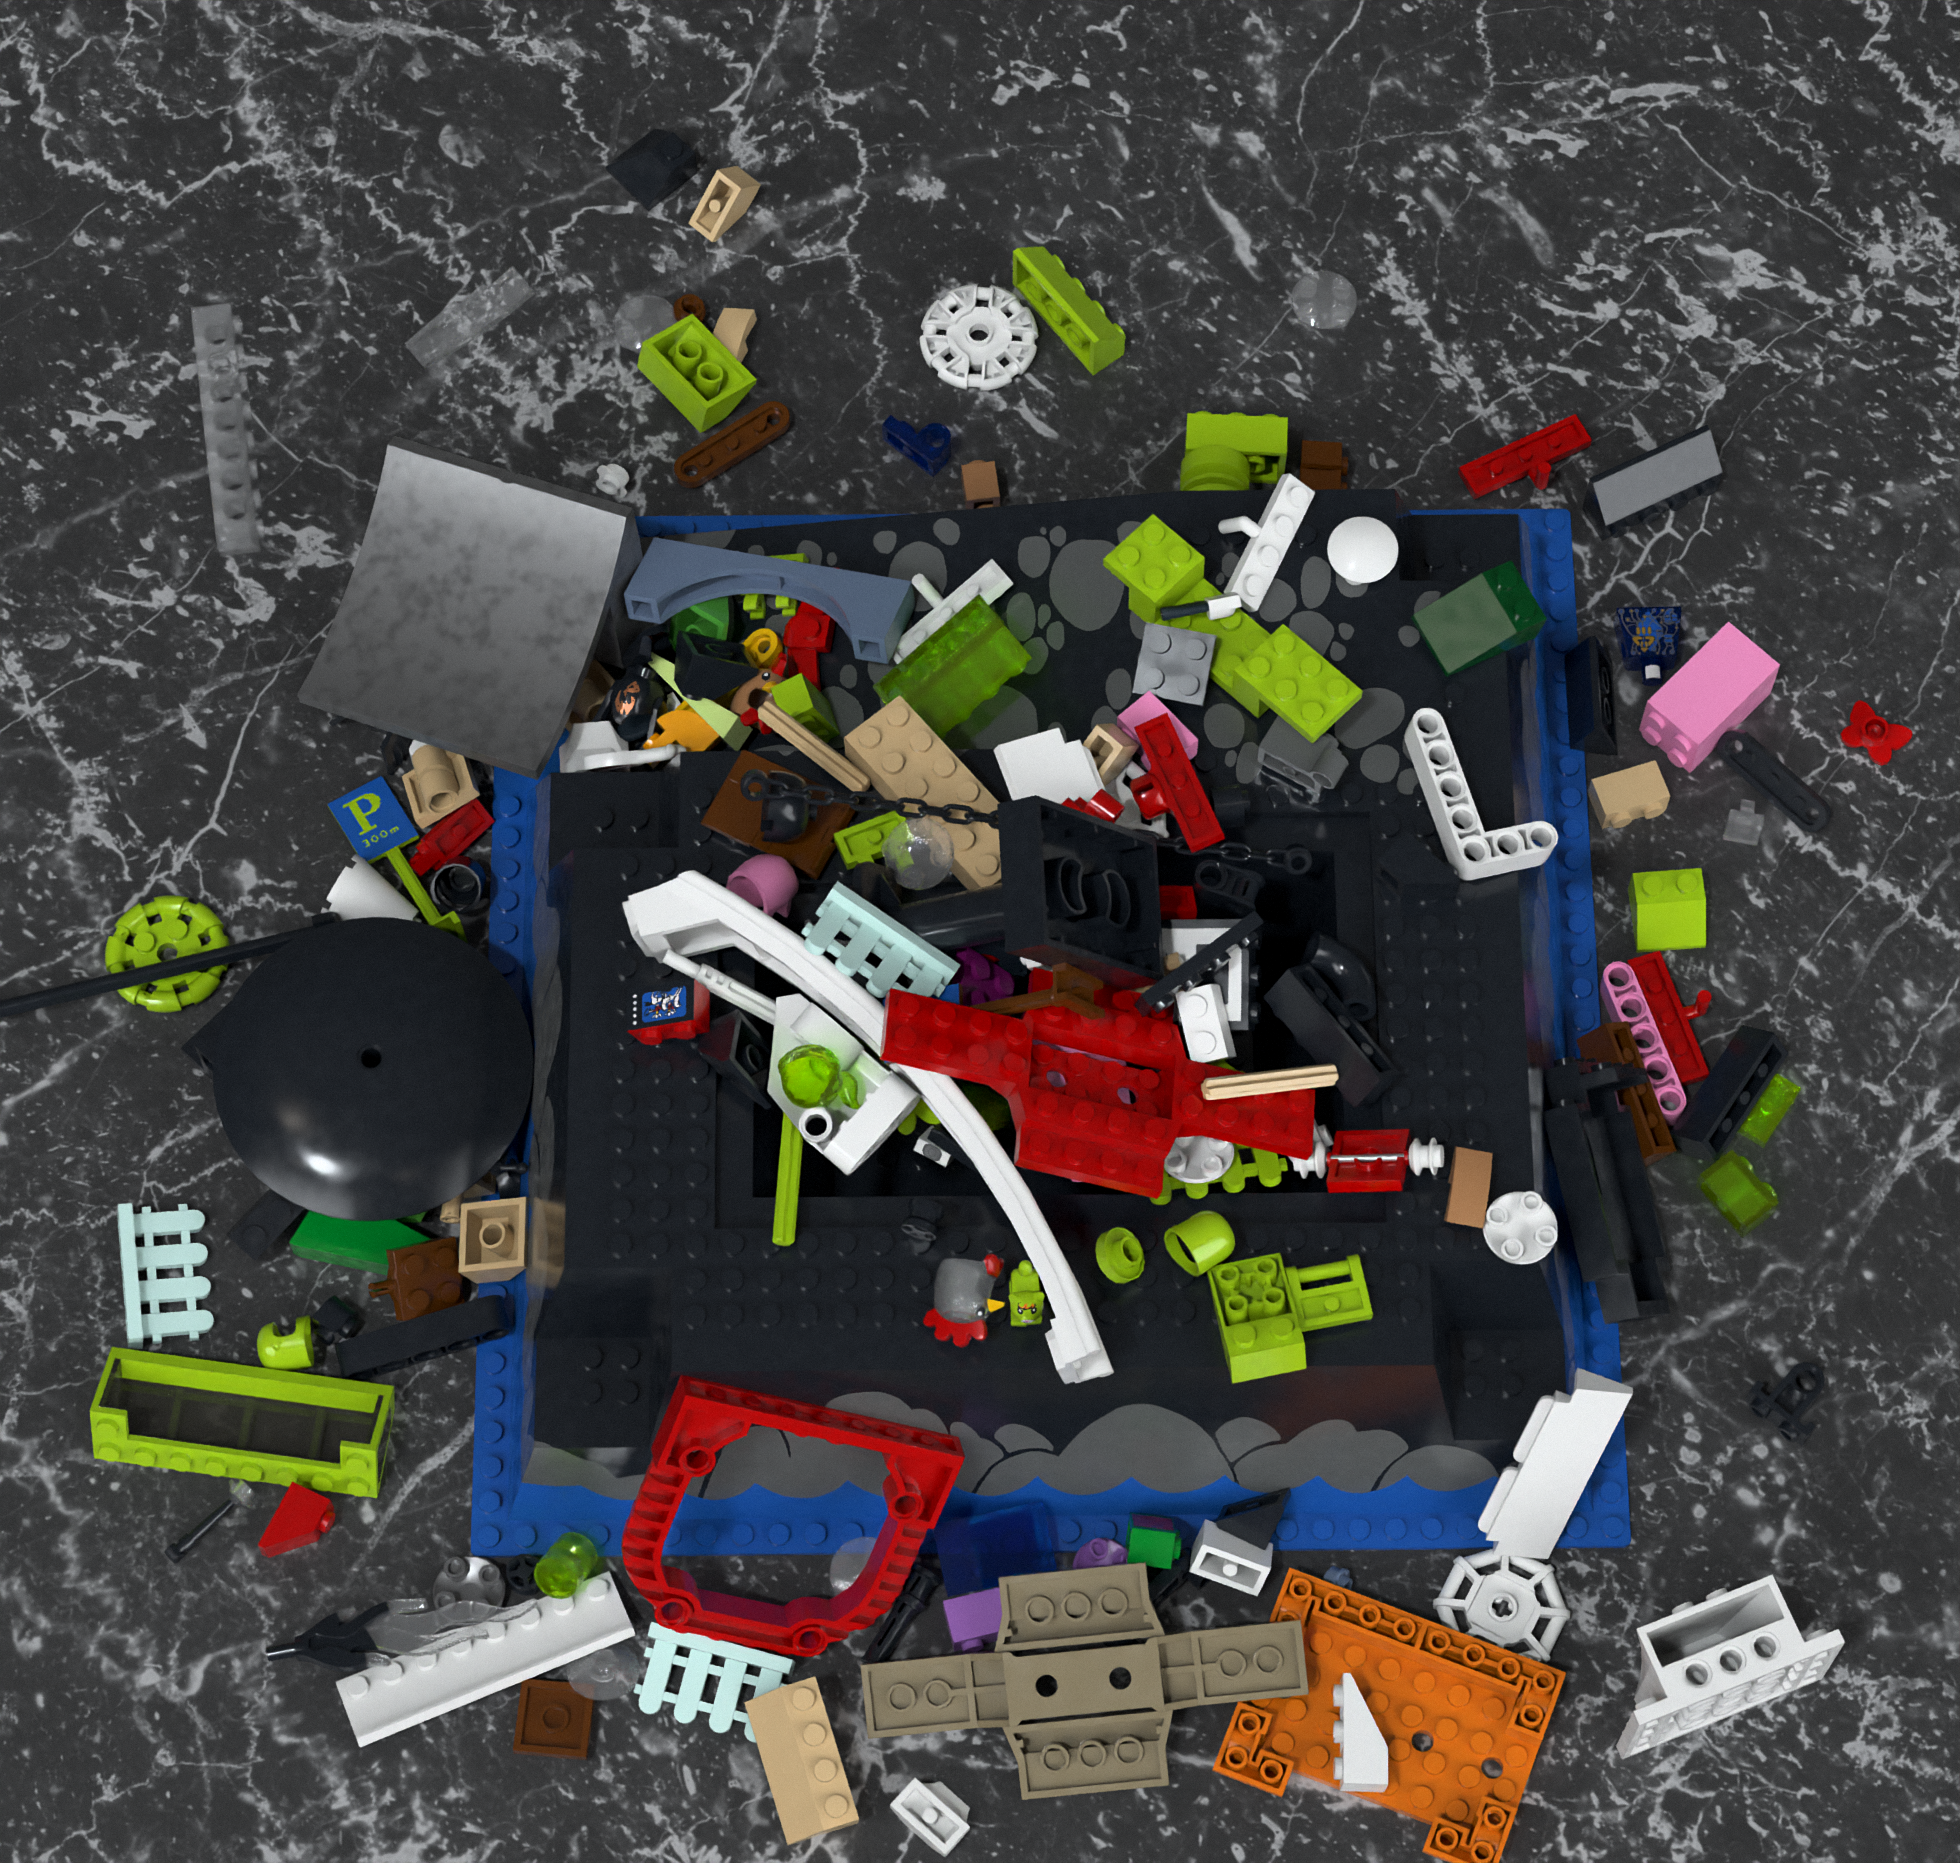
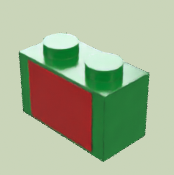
M1130 1512L1125 1541L1127 1563L1146 1561V1566L1171 1569L1172 1558L1179 1559L1181 1549L1180 1529H1175L1173 1518Z

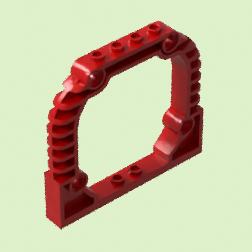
M681 1375L651 1447L653 1458L646 1470V1475L640 1485L638 1495L633 1502L631 1512L624 1526L621 1550L625 1569L639 1593L652 1604L656 1622L662 1627L682 1634L692 1633L707 1636L715 1641L726 1640L736 1642L749 1648L760 1647L774 1650L783 1655L794 1654L803 1657L819 1655L826 1649L828 1643L847 1639L849 1632L856 1629L863 1630L875 1623L877 1617L885 1614L892 1607L896 1597L901 1594L904 1582L910 1574L911 1566L917 1558L918 1550L924 1542L928 1528H935L965 1459L960 1439L957 1436ZM752 1423L789 1431L799 1437L811 1436L825 1439L835 1445L847 1444L882 1452L885 1465L891 1473L882 1484V1491L889 1513L867 1564L853 1585L830 1600L817 1597H801L792 1600L785 1606H779L698 1589L695 1579L688 1572L679 1568L665 1566L661 1561L665 1539L691 1478L704 1476L712 1471L716 1463L715 1452L734 1440L747 1436Z

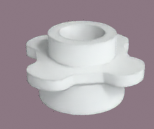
M617 464L599 466L597 469L599 479L596 481V486L607 494H615L619 498L625 497L627 494L625 485L629 481V475L626 470Z

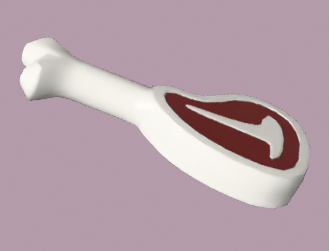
M667 744L663 747L645 750L618 751L585 756L583 758V765L586 772H618L645 763L673 759L679 752L687 751L680 744Z

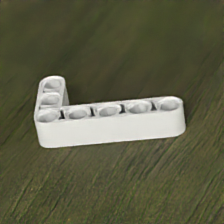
M1431 708L1418 710L1406 729L1404 735L1405 743L1447 859L1457 870L1459 878L1474 880L1543 864L1557 844L1558 834L1556 829L1550 823L1535 821L1485 832L1443 717L1439 712ZM1419 727L1425 728L1429 733L1422 732ZM1430 759L1439 761L1441 765L1434 764ZM1442 791L1449 792L1453 797L1446 796ZM1453 822L1461 824L1465 829L1456 827ZM1532 840L1539 841L1543 847L1535 845ZM1498 847L1505 848L1510 854L1503 853ZM1465 854L1473 856L1476 861L1469 860Z

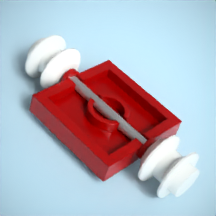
M1409 1129L1336 1131L1332 1152H1328L1324 1144L1318 1141L1308 1160L1293 1157L1294 1170L1300 1171L1303 1179L1307 1177L1309 1171H1316L1317 1176L1322 1178L1329 1168L1326 1181L1329 1193L1403 1191L1407 1165L1410 1164V1168L1416 1175H1420L1422 1168H1430L1432 1174L1436 1175L1438 1167L1444 1166L1443 1145H1437L1434 1137L1431 1138L1429 1145H1422L1418 1138H1415L1411 1144Z

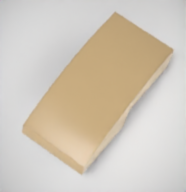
M724 308L713 331V335L740 363L748 352L745 340L757 321L754 309Z

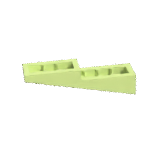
M651 652L653 661L648 662V664L735 751H739L753 729L750 726H744L738 715L709 699L702 698L701 701H695L684 697L674 681L675 665Z

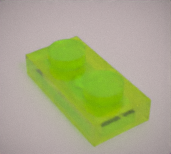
M1776 1073L1738 1130V1133L1764 1148L1800 1093L1801 1088Z

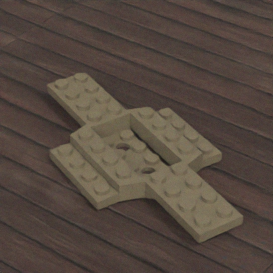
M1146 1561L999 1576L1002 1618L995 1650L863 1663L860 1665L868 1739L972 1728L1002 1727L1018 1762L1022 1800L1169 1785L1166 1742L1173 1710L1199 1705L1309 1694L1301 1619L1166 1633L1149 1597ZM1149 1637L1142 1644L1015 1656L1010 1652ZM1123 1667L1130 1672L1131 1682L1126 1688L1118 1689L1111 1684L1109 1676L1113 1669ZM1042 1675H1051L1057 1681V1691L1051 1696H1043L1036 1689V1681ZM1147 1707H1152V1708H1153V1709H1144V1710H1134V1711H1124V1712H1114V1713H1104V1714H1094V1715H1084V1716H1075V1717H1065V1718H1055V1719H1045V1720H1035V1721H1025V1722H1021L1022 1720L1038 1719V1718H1048V1717H1058V1716H1068V1715H1078V1714H1088V1713L1118 1711V1710L1147 1708Z

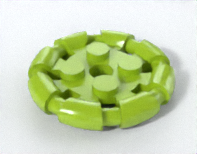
M158 896L153 897V902L141 906V903L136 904L119 918L115 924L117 929L114 935L109 936L106 943L105 965L106 970L112 974L125 971L124 968L135 965V968L162 962L159 960V955L167 948L175 949L178 952L176 958L229 946L230 941L229 937L224 936L222 931L224 928L223 923L206 905L201 902L197 905L191 903L188 897ZM160 914L162 921L149 926L147 918ZM183 915L192 917L188 926L181 920ZM129 935L135 937L134 947L125 944ZM210 936L211 941L202 946L200 939ZM229 963L211 967L207 973L194 971L149 982L152 985L158 986L152 994L145 991L149 983L116 991L133 1005L141 1004L146 1006L148 1011L158 1013L182 1011L181 1007L191 1003L197 1005L217 989L221 983L219 978L223 971H227ZM185 985L189 988V990L176 994L174 989Z

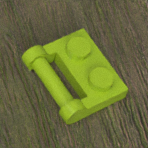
M1358 1254L1348 1255L1346 1260L1296 1269V1266L1284 1268L1302 1332L1372 1319L1373 1312ZM1349 1275L1351 1278V1282L1303 1291L1300 1285L1302 1283Z

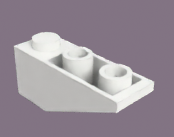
M1343 1673L1340 1684H1334L1333 1706L1340 1707V1721L1334 1720L1333 1742L1340 1743V1757H1334L1333 1778L1334 1780H1340V1791L1385 1792L1388 1786V1746L1351 1673Z

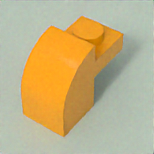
M676 710L668 712L656 720L658 726L664 732L661 735L657 732L653 734L642 747L644 749L663 747L667 744H680L686 748V751H712L722 739L698 714L686 710ZM661 761L647 764L654 769Z

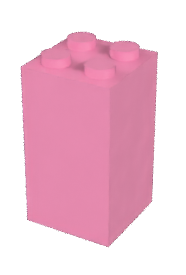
M1728 622L1647 701L1639 731H1641L1643 738L1649 744L1657 745L1667 753L1669 760L1675 766L1683 767L1691 773L1718 746L1719 739L1723 734L1734 730L1771 694L1780 664Z

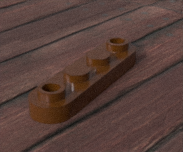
M770 401L764 403L687 451L675 461L674 473L676 481L685 488H697L778 438L790 426L789 410L780 402ZM773 419L779 421L776 425H771L768 422ZM689 471H695L697 473L694 476L686 475V473Z

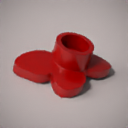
M1858 700L1850 714L1849 723L1851 725L1843 729L1840 739L1848 747L1858 748L1863 746L1867 748L1870 759L1875 764L1882 766L1889 763L1892 750L1896 751L1904 747L1911 740L1913 733L1905 726L1888 724L1885 719L1876 716L1873 709L1866 702Z

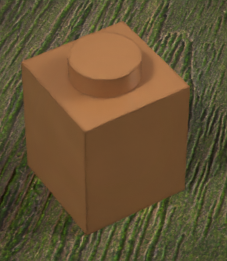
M975 460L966 465H961V482L966 509L999 507L1000 493L995 462Z

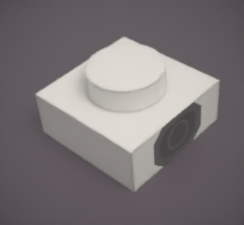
M931 1126L918 1138L914 1151L946 1167L955 1158L927 1139L931 1129L934 1128V1126Z

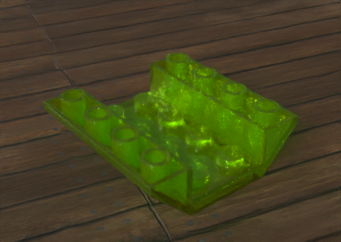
M978 594L872 687L885 705L900 695L935 734L943 740L946 733L957 723L966 721L971 716L973 709L982 701L995 696L1005 681L1011 676L1020 674L1032 657L1004 625L1005 622L992 606Z

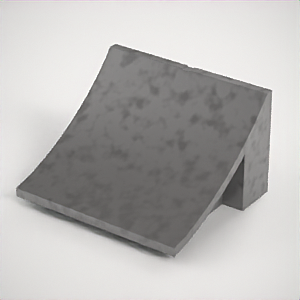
M394 436L387 445L378 491L353 573L324 644L298 692L300 703L538 780L564 730L591 662L597 660L624 669L623 656L627 648L631 646L634 639L641 632L653 627L655 624L629 619L624 598V592L643 559L633 508Z

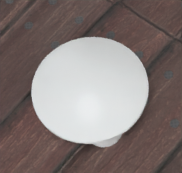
M1354 517L1345 520L1334 529L1328 541L1327 553L1332 567L1339 575L1345 578L1351 585H1360L1382 579L1395 567L1398 558V543L1392 530L1383 522L1371 517Z
M1205 1136L1176 1138L1169 1154L1164 1159V1169L1172 1177L1187 1183H1205L1222 1176L1233 1162V1143Z
M1532 1191L1511 1192L1500 1196L1489 1206L1485 1215L1483 1233L1488 1246L1498 1257L1513 1264L1523 1265L1537 1262L1551 1251L1557 1240L1558 1226L1552 1209L1542 1200L1539 1194Z

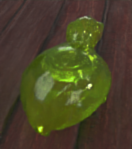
M806 1044L795 1047L779 1060L777 1068L781 1075L782 1088L786 1097L796 1106L801 1108L828 1107L839 1095L842 1103L847 1107L856 1110L860 1108L861 1105L857 1099L858 1082L850 1072L841 1070L839 1059L830 1049L821 1045Z

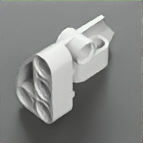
M800 993L776 997L767 1092L799 1130L806 1142L813 1145L842 1172L849 1176L905 1120L919 1103L920 1096L892 1070L888 1072L863 1050L864 1047L818 1006L805 999ZM812 1118L824 1119L827 1122V1128L823 1134L812 1136L806 1131L807 1123Z

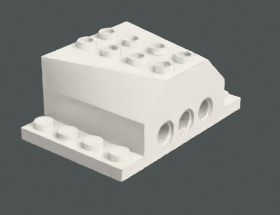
M1773 1575L1727 1592L1726 1588L1716 1590L1706 1596L1707 1601L1695 1606L1692 1602H1686L1675 1607L1672 1610V1615L1637 1628L1642 1657L1641 1673L1634 1698L1636 1710L1630 1715L1631 1717L1626 1723V1727L1616 1745L1621 1758L1625 1759L1821 1680L1845 1643L1839 1629L1827 1633L1826 1629H1820L1806 1636L1807 1642H1804Z

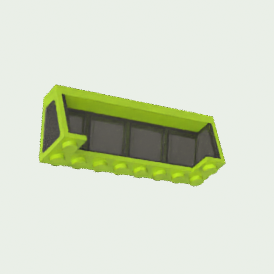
M111 1347L90 1408L93 1453L95 1459L109 1462L116 1461L138 1464L144 1467L152 1466L180 1472H195L216 1477L244 1479L251 1482L259 1481L280 1484L287 1487L294 1482L305 1488L323 1492L330 1491L358 1497L377 1498L395 1412L394 1386Z

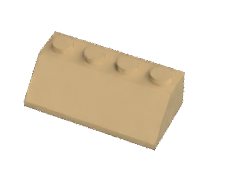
M816 1677L779 1687L744 1702L787 1845L859 1823L857 1810Z

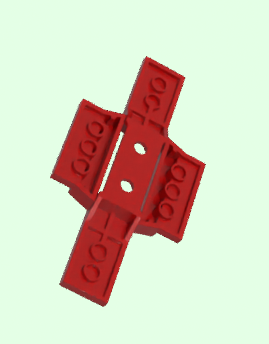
M1034 967L1029 974L1028 993L1051 989V986H1053V972ZM1103 984V989L1094 991V1005L1104 1010V1018L1090 1020L1064 1006L1055 1007L1053 1005L1024 1011L1021 1019L892 988L886 994L880 1060L989 1085L1005 1097L1009 1102L1016 1129L1014 1166L1158 1199L1163 1189L1164 1159L1169 1154L1175 1139L1179 1137L1205 1136L1303 1160H1308L1313 1153L1315 1090L1307 1088L1217 1100L1204 1099L1201 1084L1206 1078L1246 1073L1187 1059L1178 1025L1173 1024L1174 1002L1159 1014L1152 1010L1143 1017L1134 1006L1142 993ZM1032 1039L1092 1054H1097L1117 1060H1122L1138 1065H1143L1159 1069L1161 1071L1156 1073L1150 1069L1139 1070L1127 1066H1122L1120 1063L1116 1061L1106 1062L1089 1058L1079 1052L1068 1053L1060 1050L1051 1049L1049 1046L1045 1044L1034 1045L1032 1044ZM1050 1071L1060 1073L1065 1079V1086L1055 1087L1051 1085L1047 1079V1073ZM1127 1088L1131 1090L1136 1096V1102L1133 1104L1124 1103L1118 1096V1089Z

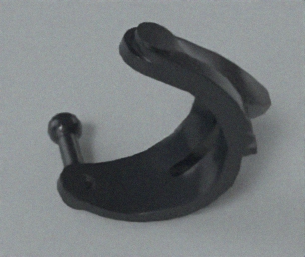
M514 1142L511 1143L502 1158L490 1170V1173L496 1177L500 1199L519 1198L521 1174H525L528 1171V1165L519 1160Z

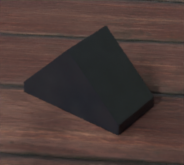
M1290 1488L1224 1505L1216 1520L1217 1527L1262 1550H1266L1292 1494Z

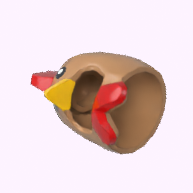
M780 651L767 669H759L757 676L741 684L731 702L729 711L738 715L744 726L759 729L764 735L776 734L777 732L759 719L758 709L768 700L775 703L770 688L787 680L783 676L787 663V654Z

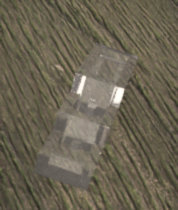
M512 266L489 287L483 283L459 305L453 301L410 338L405 345L426 369L484 334L532 297L535 291Z

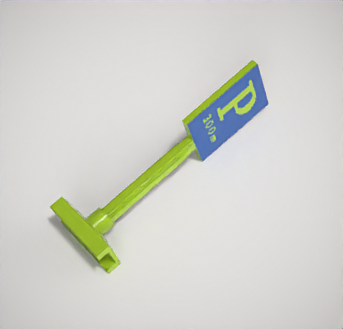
M382 776L327 804L357 855L361 856L369 864L383 857L389 859L428 922V925L448 932L468 943L461 921L455 911L445 916H440L401 853L400 848L419 839V835Z

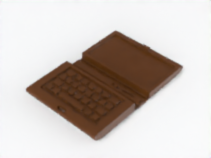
M742 750L700 824L747 847L751 845L767 854L780 856L794 870L817 880L836 847V843H832L834 833L847 828L856 810L852 809L849 804L836 802L829 806L818 805L816 821H809L805 833L798 839L784 843L761 841L764 833L760 832L762 800L750 801L743 796L740 780L745 772L758 769L767 775L768 770L785 771L796 774L807 785L820 784L756 754ZM754 782L748 788L751 792H758L762 786ZM810 790L812 792L811 799L826 800L824 795L828 792Z

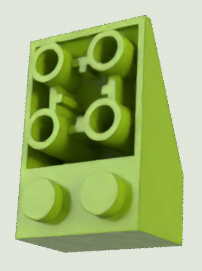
M1280 1253L1220 1264L1209 1269L1207 1275L1232 1384L1307 1369L1305 1342Z

